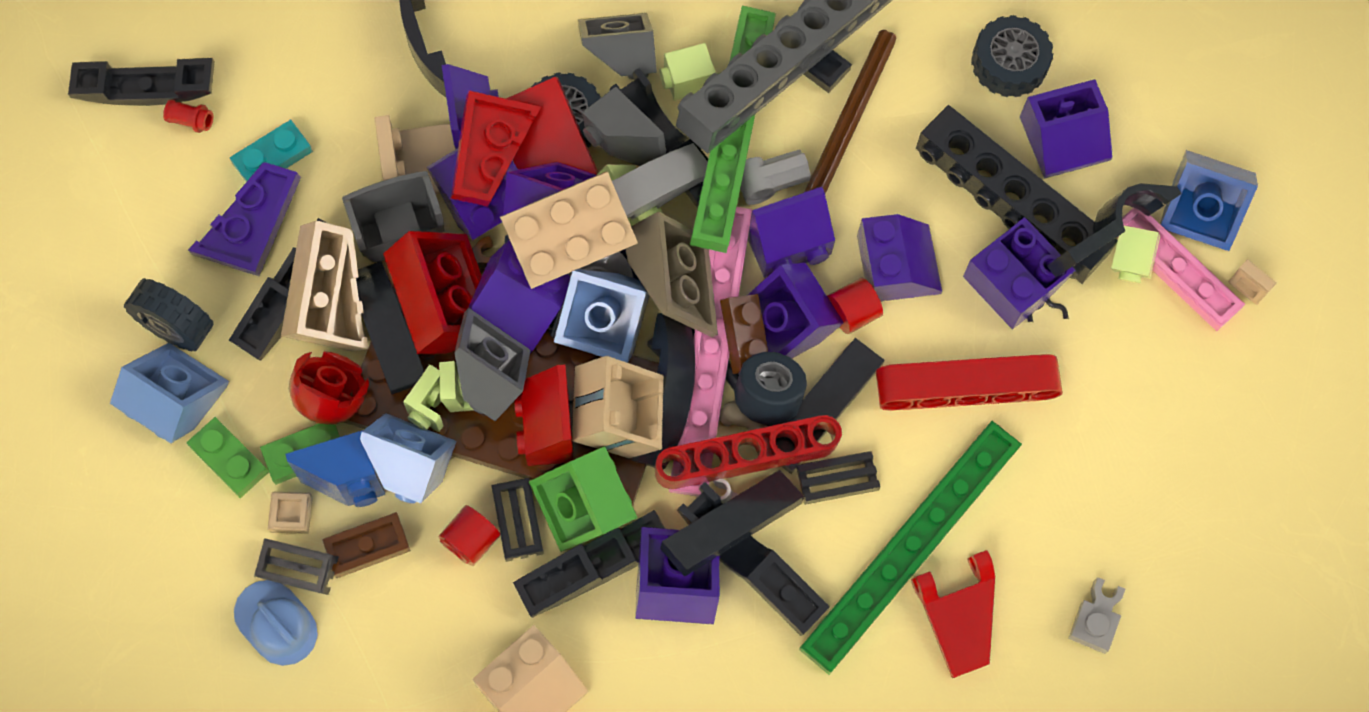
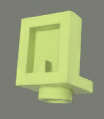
M439 362L441 402L450 412L473 410L469 403L463 400L456 362Z
M429 365L403 403L409 414L407 418L413 424L426 431L431 427L440 432L444 426L441 417L430 409L431 406L437 407L441 402L440 372L437 368Z

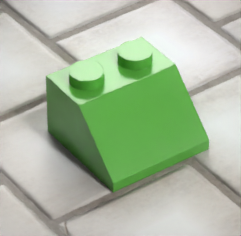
M605 446L529 481L560 552L601 536L638 518L632 507V501L617 474L616 466Z

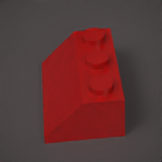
M408 231L383 254L417 354H447L455 351L464 312L471 303L482 275L467 234Z

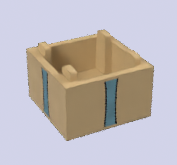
M609 356L575 366L572 441L597 449L605 446L607 452L626 458H633L661 450L664 376Z

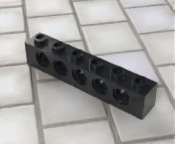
M949 104L920 133L916 146L920 156L927 163L935 164L944 171L954 185L963 187L971 193L982 208L991 210L998 215L1008 229L1025 217L1060 255L1075 247L1064 243L1062 238H1070L1078 245L1095 233V222ZM950 148H958L962 150L964 154H955L950 150ZM978 170H985L992 177H984L978 173ZM1005 193H1014L1020 200L1010 199ZM1033 215L1043 216L1048 223L1037 221ZM1113 239L1074 265L1075 272L1070 278L1076 279L1083 284L1108 257L1118 240Z

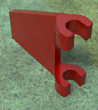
M988 550L967 558L973 574L979 581L975 585L943 597H938L936 584L930 571L911 579L912 586L923 604L952 678L990 664L996 576Z

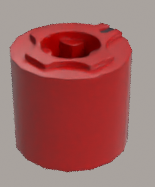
M863 277L827 295L844 322L839 328L845 334H851L883 316V307L876 291Z
M465 505L438 537L440 539L439 542L461 561L475 566L501 534L483 515L472 507Z

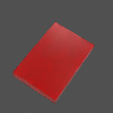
M553 77L506 98L541 107L513 158V162L518 170L559 162L595 175L598 174L596 165L558 77Z

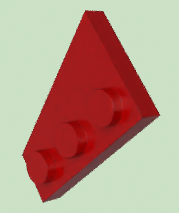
M468 91L465 100L451 199L483 206L489 205L541 108L540 106Z

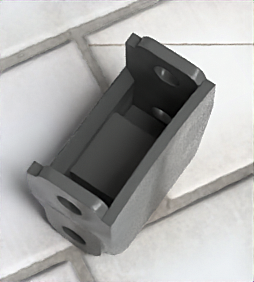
M427 171L384 180L342 197L358 248L363 257H366L371 262L384 261L383 253L408 231L445 232L443 216Z

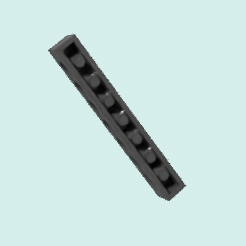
M804 0L798 11L791 17L789 15L784 16L771 33L760 35L750 50L745 54L738 53L735 55L725 70L720 74L715 72L709 76L703 87L695 94L692 92L688 93L678 105L679 114L676 127L708 154L893 0Z

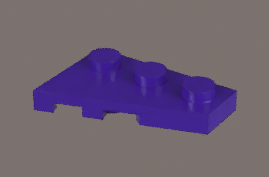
M263 162L235 195L236 200L222 216L218 214L210 224L212 228L200 242L196 240L188 251L194 256L260 276L301 179L300 175L295 171Z

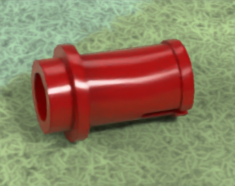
M170 99L163 111L164 121L192 127L193 131L197 133L208 131L213 124V112L208 110L206 105L200 104L196 107Z

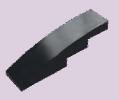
M320 218L317 219V221L327 223ZM295 247L292 248L276 276L266 279L229 338L230 342L258 360H262L281 338L296 253Z
M653 510L622 529L618 527L585 546L579 544L514 581L513 584L530 617L533 618L637 567L641 528L666 529L657 512Z

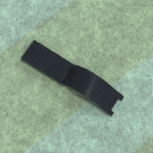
M640 68L633 71L635 80L624 88L620 89L617 84L610 87V91L617 87L664 133L666 154L694 143L689 137L682 134L664 114L654 96L650 81ZM694 143V145L697 147V149L708 162V157L704 154L701 148L696 143ZM703 181L685 191L697 209Z
M1139 183L1127 187L1106 202L1097 212L1094 224L1095 233L1048 264V268L1056 278L1124 233L1125 228L1122 221V208L1124 205L1139 209L1146 216H1150L1164 206L1163 203L1165 205L1182 193L1177 186Z
M706 482L698 488L701 494L688 507L683 503L677 509L688 525L723 504L720 496ZM752 536L719 555V560L736 575L744 579L800 636L804 635L830 607L774 550L767 548Z

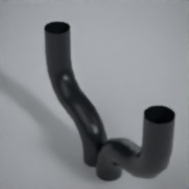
M1050 298L1046 301L1049 307L1062 311L1063 319H1069L1068 311L1064 305L1053 303ZM1032 314L1027 317L1028 322H1033Z

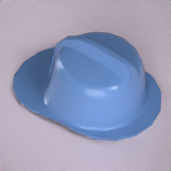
M270 580L258 581L245 588L237 598L234 607V619L237 627L258 653L270 663L282 666L296 664L305 659L315 647L318 633L317 624L313 616L293 592L282 583Z

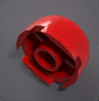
M323 351L322 357H311L312 352L305 353L296 360L289 381L288 389L293 406L301 415L315 423L335 425L345 422L358 412L365 399L369 381L368 378L365 381L361 376L363 369L349 358L333 352Z

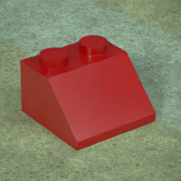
M565 364L556 365L526 378L523 392L514 400L516 418L523 417L524 431H517L518 454L526 455L528 466L568 463L574 460Z

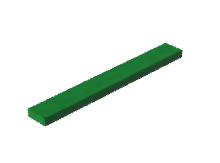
M992 420L801 645L799 650L830 675L1016 453L1022 443Z

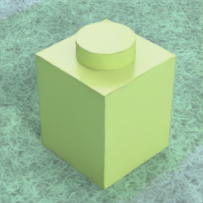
M706 43L664 53V68H660L659 72L664 89L670 88L673 99L676 101L683 99L690 92L695 94L700 90L709 76L715 73V69Z
M1124 225L1125 232L1118 237L1111 269L1115 272H1120L1118 279L1141 283L1142 277L1151 279L1160 234L1159 232Z

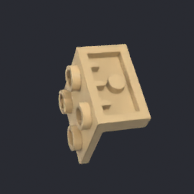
M389 115L375 117L383 181L411 173L428 172L427 166L455 150L450 124L400 131V128L392 127ZM428 172L435 194H440L430 173Z

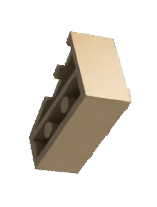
M313 221L300 226L281 337L347 351L369 349L367 337H364L361 314L364 312L362 301H359L356 278L359 276L352 229L320 221Z

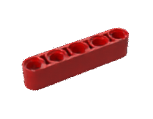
M1051 354L892 364L882 366L876 370L880 409L887 411L1044 401L1060 397L1063 394L1057 356Z
M822 415L670 447L658 455L655 464V478L664 488L678 489L823 458L830 455L836 449L842 437V428L833 417ZM817 429L826 430L831 435L832 442L829 444L818 443L813 436V431ZM780 437L790 438L795 445V450L783 452L777 447L775 440ZM742 445L753 446L758 453V457L753 460H745L739 455L738 448ZM705 453H713L719 457L721 464L716 468H707L701 463L700 457ZM667 461H676L682 466L683 472L678 476H669L663 471L662 465Z

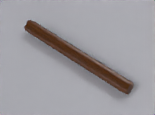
M887 30L879 31L804 192L822 187L826 194L895 45L897 38L894 33Z

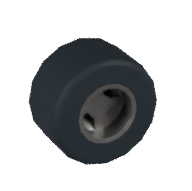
M762 352L752 355L743 363L734 391L735 403L741 413L754 422L763 425H778L789 422L798 414L807 387L806 374L796 361L781 353Z

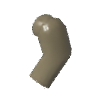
M735 401L726 403L720 410L719 420L724 426L738 425L746 427L748 431L767 427V425L750 420L741 413Z

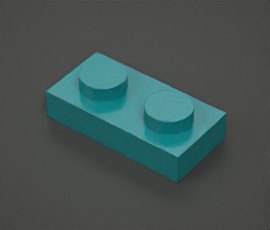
M290 119L229 158L244 181L247 182L263 162L286 169L313 151L308 141Z

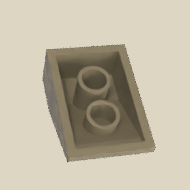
M656 212L632 225L631 228L638 243L626 248L627 260L660 312L710 337L718 335L709 249L690 245L693 229L660 212Z

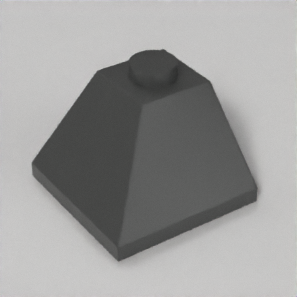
M647 13L578 19L582 45L620 76H628L629 79L635 80L633 71L638 68L641 69L646 77L649 76V73H657L654 33Z
M617 87L613 88L582 112L585 126L583 133L586 139L594 147L600 146L610 156L642 166L666 154L664 133Z
M468 308L463 315L454 352L463 400L469 403L474 411L485 414L496 421L523 392L530 349Z

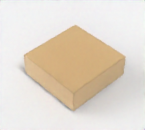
M1248 259L1228 281L1229 284L1256 305L1276 285L1273 279Z
M272 492L268 521L269 532L309 534L313 498L311 493Z

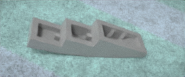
M694 143L658 157L613 180L612 183L627 218L633 220L654 206L658 209L702 182L708 162Z

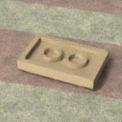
M607 171L500 216L531 289L638 243Z

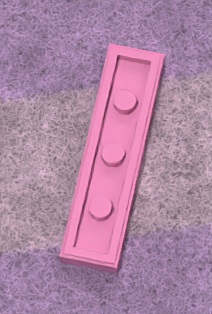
M1133 208L1122 217L1125 226L1159 232L1160 240L1152 271L1216 331L1243 308L1245 303L1151 215L1146 216L1139 209Z

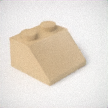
M535 625L529 628L473 678L476 687L498 712H567L589 692L561 654Z

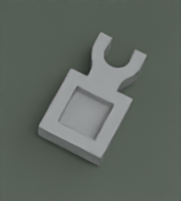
M1097 577L1091 588L1092 603L1084 600L1080 604L1068 639L1106 654L1110 649L1121 615L1112 612V609L1123 598L1125 588L1118 586L1114 590L1113 597L1108 598L1103 595L1101 590L1105 580Z

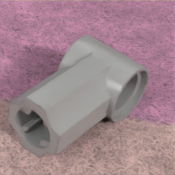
M799 149L764 161L761 157L746 159L740 187L746 204L755 205L770 199L776 191L808 182L811 174L805 154Z

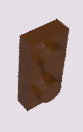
M758 294L720 300L733 374L739 373L743 363L752 355L768 352Z
M397 512L322 539L326 553L339 556L337 564L333 563L332 567L336 579L411 551Z

